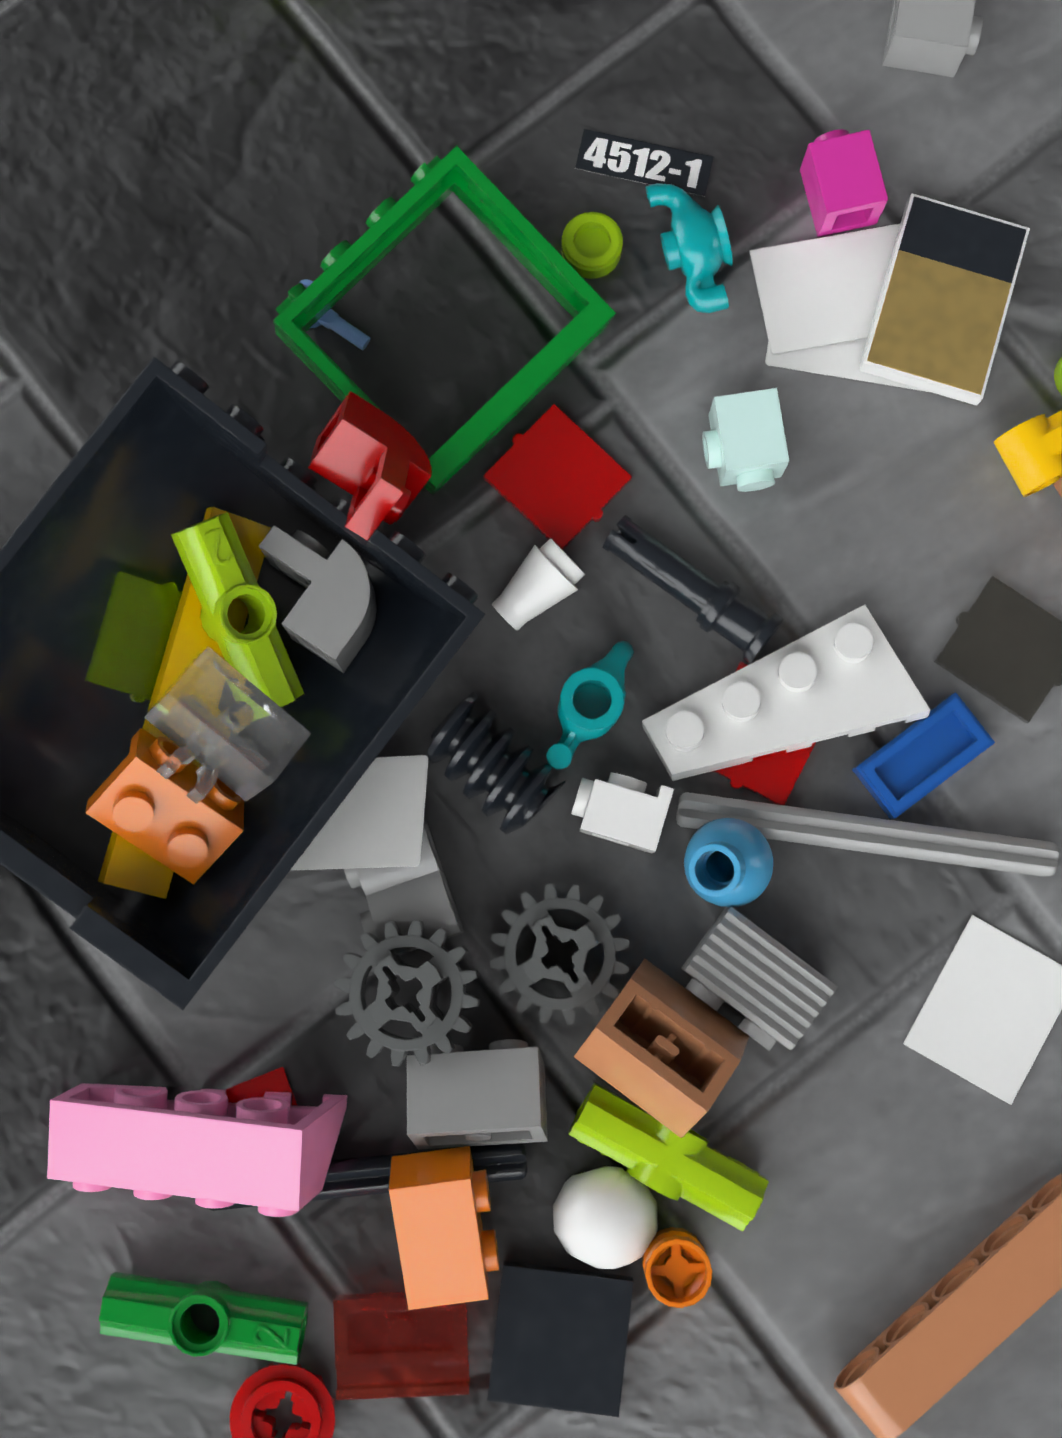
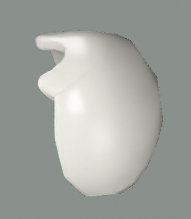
M602 1166L581 1174L572 1175L564 1183L553 1205L554 1232L567 1254L598 1269L623 1267L641 1258L658 1230L657 1202L648 1186L632 1177L623 1168Z

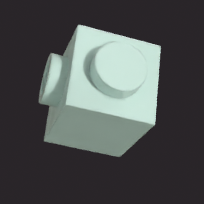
M777 388L714 397L708 415L711 430L703 431L702 434L707 468H717L720 486L737 484L738 491H756L773 486L775 484L774 478L782 477L789 463Z

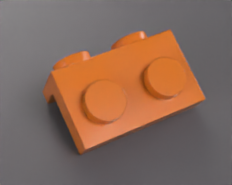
M142 728L131 738L130 751L127 757L88 799L85 812L193 885L244 831V800L237 787L224 776L216 773L210 776L189 761L185 751L171 739L163 736L156 738Z

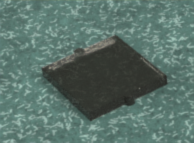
M992 576L968 612H962L957 615L956 623L958 626L934 663L1024 723H1029L1052 687L1062 685V621Z

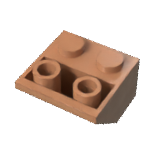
M644 959L574 1055V1058L682 1138L709 1111L739 1065L749 1036L647 959Z

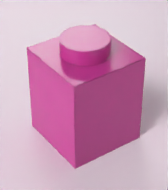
M845 129L833 130L822 134L814 142L809 143L800 172L817 238L876 225L888 201V196L870 129L851 134Z

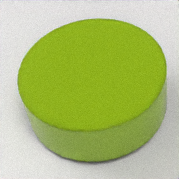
M599 212L579 214L569 221L563 231L561 240L562 257L583 278L595 279L603 277L612 272L620 261L623 246L621 230L617 223L605 214Z

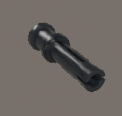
M625 515L616 524L619 528L616 532L612 529L603 544V548L615 554L698 614L696 621L700 624L699 627L707 633L712 630L719 633L744 652L743 659L752 664L775 634L784 618L777 613L771 616L764 613L739 595L740 587L735 583L731 582L729 584L727 581H724L720 585L631 521V518Z

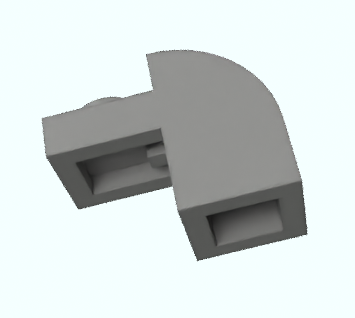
M273 525L260 543L259 548L270 565L307 588L282 622V625L291 639L344 673L370 636L376 619V595L365 565L357 552L343 539L326 560L327 549L308 534L296 530L291 537Z

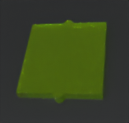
M122 571L117 572L85 681L130 694V700L135 703H141L145 699L151 700L182 594L181 591L177 590V585L174 582H166L160 585Z

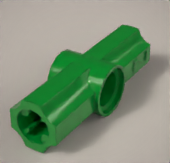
M114 1272L109 1277L106 1291L102 1297L98 1321L100 1322V1334L173 1345L182 1353L193 1357L206 1356L210 1353L218 1352L297 1365L306 1334L309 1302L236 1291L219 1281H204L197 1285ZM206 1304L211 1306L219 1317V1329L212 1332L199 1329L191 1317L192 1305Z

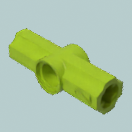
M228 512L171 534L202 606L200 614L202 627L207 635L218 643L248 715L258 716L276 710L303 695V689L276 628L277 610L275 602L267 591L259 587ZM235 598L244 602L249 613L248 624L240 633L233 629L227 615L228 607Z
M595 1082L580 1105L568 1131V1134L576 1138L580 1143L628 1167L627 1172L649 1188L676 1201L681 1197L742 1232L755 1217L769 1183L768 1179L760 1175L758 1171L708 1146L709 1141L692 1129L680 1138L642 1108Z

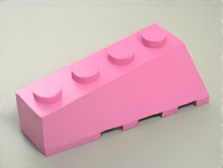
M81 1083L50 1100L47 1179L73 1182V1188L83 1192H99L108 1190L111 1187L133 1190L135 1197L144 1200H161L173 1195L195 1198V1203L198 1206L204 1208H225L235 1203L258 1206L259 1213L272 1217H285L296 1214L322 1191L347 1108V1095L324 1094L323 1103L320 1106H292V1093L265 1092L264 1097L244 1099L238 1103H228L226 1090L201 1089L178 1094L175 1100H167L168 1090L166 1087Z

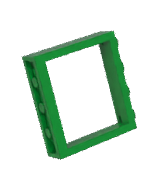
M458 146L452 149L442 160L437 155L428 164L424 162L410 180L415 186L398 202L393 197H389L377 206L365 222L369 229L353 245L348 240H343L335 246L320 265L324 272L307 288L302 283L291 288L288 291V297L275 309L279 315L273 320L276 335L341 402L352 391L377 407L312 340L306 331L452 192L574 318L429 458L432 476L424 487L432 496L601 334L616 314Z

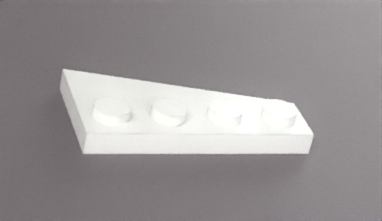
M863 605L642 720V725L672 781L752 762L754 757L786 750V753L812 747V743L847 734L848 737L875 731L876 727L905 720V723L928 718L931 710L866 605Z

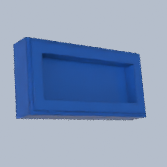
M955 692L931 709L928 718L915 721L854 767L852 771L889 819L892 820L995 742Z

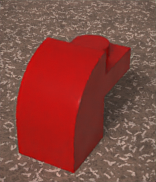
M352 391L348 393L318 436L308 466L309 469L353 495L345 527L367 541L382 521L389 525L397 522L432 476L430 461L416 439L397 421Z

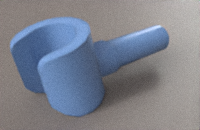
M304 279L299 283H302L307 288L314 281ZM332 309L327 311L311 327L316 328L323 325L361 350H364L371 340L365 333L339 317V314Z

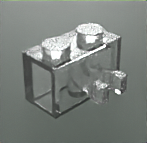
M209 646L180 673L144 716L145 719L180 747L160 765L156 772L165 779H168L181 764L188 765L194 759L201 764L196 770L197 783L186 795L196 804L206 797L215 785L217 778L247 802L275 782L311 734Z

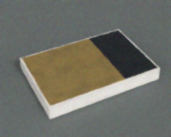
M911 193L905 206L858 370L977 406L985 393L1030 228Z

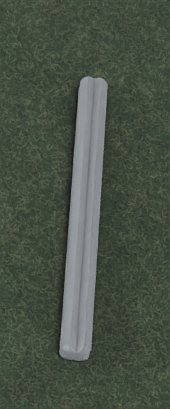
M689 792L680 795L676 812L677 824L684 828L699 829L704 824L716 819L735 818L755 826L766 839L1042 877L1055 874L1059 858L1058 846L1054 842Z

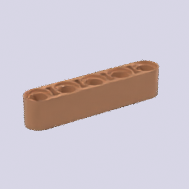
M1062 1173L1039 1189L855 1356L837 1376L834 1389L876 1438H896L906 1431L1062 1288Z

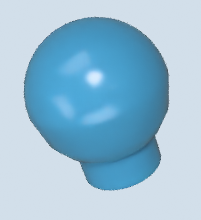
M735 818L716 819L701 826L691 837L684 858L685 875L691 888L705 901L721 907L743 906L758 898L768 886L773 873L772 850L761 831L750 823Z

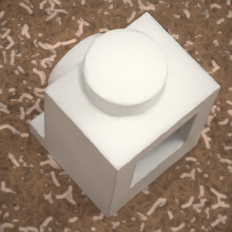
M611 772L608 782L582 778L571 814L583 818L579 832L652 854L656 852L674 789L661 785L655 797L645 794L646 782L626 775Z

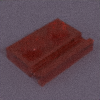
M406 1292L336 1295L333 1300L335 1369H337L336 1400L470 1394L467 1302L408 1310Z

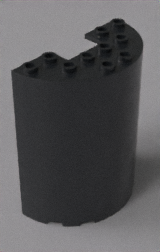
M153 357L0 549V864L73 916L76 920L69 927L72 931L181 1010H184L482 620L485 613L474 605L479 595L466 583L449 572L441 580L424 567L421 562L426 557V554L404 535L394 531L387 538L377 530L367 541L346 528L345 524L350 503L338 497L331 504L315 492L316 478L300 464L287 456L280 464L267 454V444L261 436L264 428L238 406L231 404L224 411L204 395L209 388L208 384L190 368L179 361H175L171 368H169L156 357ZM216 507L271 528L274 525L291 537L296 530H300L314 538L327 549L326 560L343 539L357 552L363 561L374 587L377 602L376 619L371 634L344 673L291 639L282 622L307 588L270 565L264 556L257 583L259 587L270 594L275 602L277 610L276 628L304 694L281 708L258 716H249L230 674L203 771L210 776L214 773L220 774L237 787L244 800V831L194 885L173 872L166 899L98 882L112 830L85 813L87 801L127 757L130 751L131 738L140 728H143L188 574L171 534L203 521L206 509ZM248 613L247 618H246V622H245V625H244V629H245L246 625L248 624L249 613Z

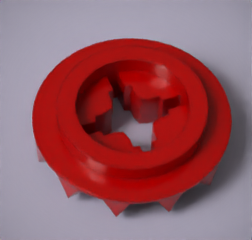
M270 1362L262 1369L248 1376L236 1392L231 1405L229 1419L232 1438H276L278 1432L275 1430L276 1418L267 1415L265 1409H277L281 1400L285 1398L288 1392L292 1393L290 1400L293 1402L292 1413L302 1417L303 1422L302 1424L298 1422L291 1423L282 1438H332L336 1428L335 1399L331 1397L324 1385L322 1375H315L309 1370L302 1368L299 1362L297 1365L274 1364Z

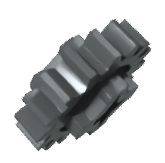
M546 884L544 891L545 900L536 903L531 895L524 892L520 895L525 908L523 913L518 915L505 909L501 914L504 920L511 926L509 933H493L491 936V941L505 947L504 956H499L490 961V968L506 969L509 975L498 987L500 993H507L517 989L521 993V997L518 1000L516 1010L522 1013L534 1003L540 1006V1023L547 1024L551 1018L553 1010H562L567 1025L574 1024L575 1008L582 1005L593 1016L598 1015L600 1012L595 997L602 992L606 996L616 998L619 992L609 982L612 973L620 975L628 974L629 971L628 966L615 960L616 951L624 950L630 946L629 939L613 938L610 931L622 920L619 914L610 915L603 919L598 914V911L602 906L604 898L597 895L587 905L579 902L580 886L575 884L568 891L566 898H558L553 884ZM555 909L574 911L584 916L589 922L576 930L556 926L548 911ZM528 923L537 938L533 956L518 965L516 960L517 942L522 930ZM542 926H547L552 936L556 935L562 943L568 942L571 939L576 942L578 949L571 954V960L574 964L572 968L578 977L577 980H572L567 970L563 971L558 964L547 967L543 963L542 957L549 952V949L545 942L547 937L542 931ZM602 942V966L596 979L591 984L583 971L587 952ZM543 978L564 982L572 996L552 997L544 995L530 985Z
M413 920L409 927L408 935L403 936L395 921L385 923L384 933L386 939L380 941L370 932L364 933L360 938L367 952L363 956L355 953H345L343 960L349 967L354 969L352 977L336 979L334 987L349 992L350 1000L336 1007V1014L345 1016L353 1014L356 1023L350 1028L346 1036L349 1040L366 1034L371 1039L366 1053L370 1058L377 1056L385 1047L391 1049L392 1066L397 1067L404 1063L408 1051H414L420 1065L428 1064L431 1061L430 1045L434 1043L440 1050L448 1054L455 1048L449 1032L454 1029L459 1032L468 1033L473 1026L467 1018L461 1015L463 1008L477 1007L480 1005L481 998L473 994L466 993L465 984L479 977L478 970L462 971L458 964L465 957L468 949L465 946H460L448 951L444 945L449 931L444 928H439L430 939L424 937V923L420 920ZM414 947L422 949L434 957L421 966L406 964L400 955L394 952V949ZM372 969L379 981L376 1000L367 1007L365 985L369 972ZM396 975H399L405 982L416 978L421 982L423 988L416 994L417 1001L420 1003L418 1010L411 1003L402 1006L396 1004L393 997L400 991L399 984L396 982L398 978ZM449 977L452 989L451 1003L445 1018H443V1013L436 1005L439 984ZM392 1020L410 1022L417 1032L420 1031L422 1036L401 1037L387 1032L382 1027Z

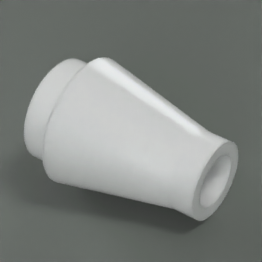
M550 538L541 548H538L536 545L533 546L502 594L492 603V606L518 631L526 622L576 592L578 589L575 584L585 573Z

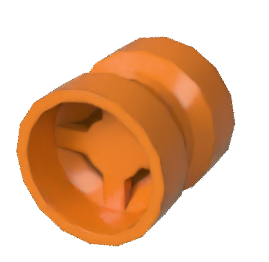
M670 1227L659 1230L642 1256V1265L648 1288L658 1301L669 1307L684 1308L692 1306L705 1297L711 1286L713 1271L709 1257L698 1238L686 1229Z

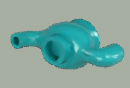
M658 183L646 186L650 207L666 206L672 212L671 231L660 234L661 244L668 270L680 268L681 272L686 276L685 296L689 305L701 313H713L729 309L724 284L716 285L713 280L714 274L719 270L722 263L730 266L733 265L729 235L719 205L710 213L677 186Z
M617 642L603 659L573 673L564 683L557 710L562 726V735L559 741L551 746L547 752V761L553 769L561 770L567 768L571 764L573 755L580 743L603 736L617 723L624 709L626 698L624 686L625 669L634 653L633 647L629 642Z

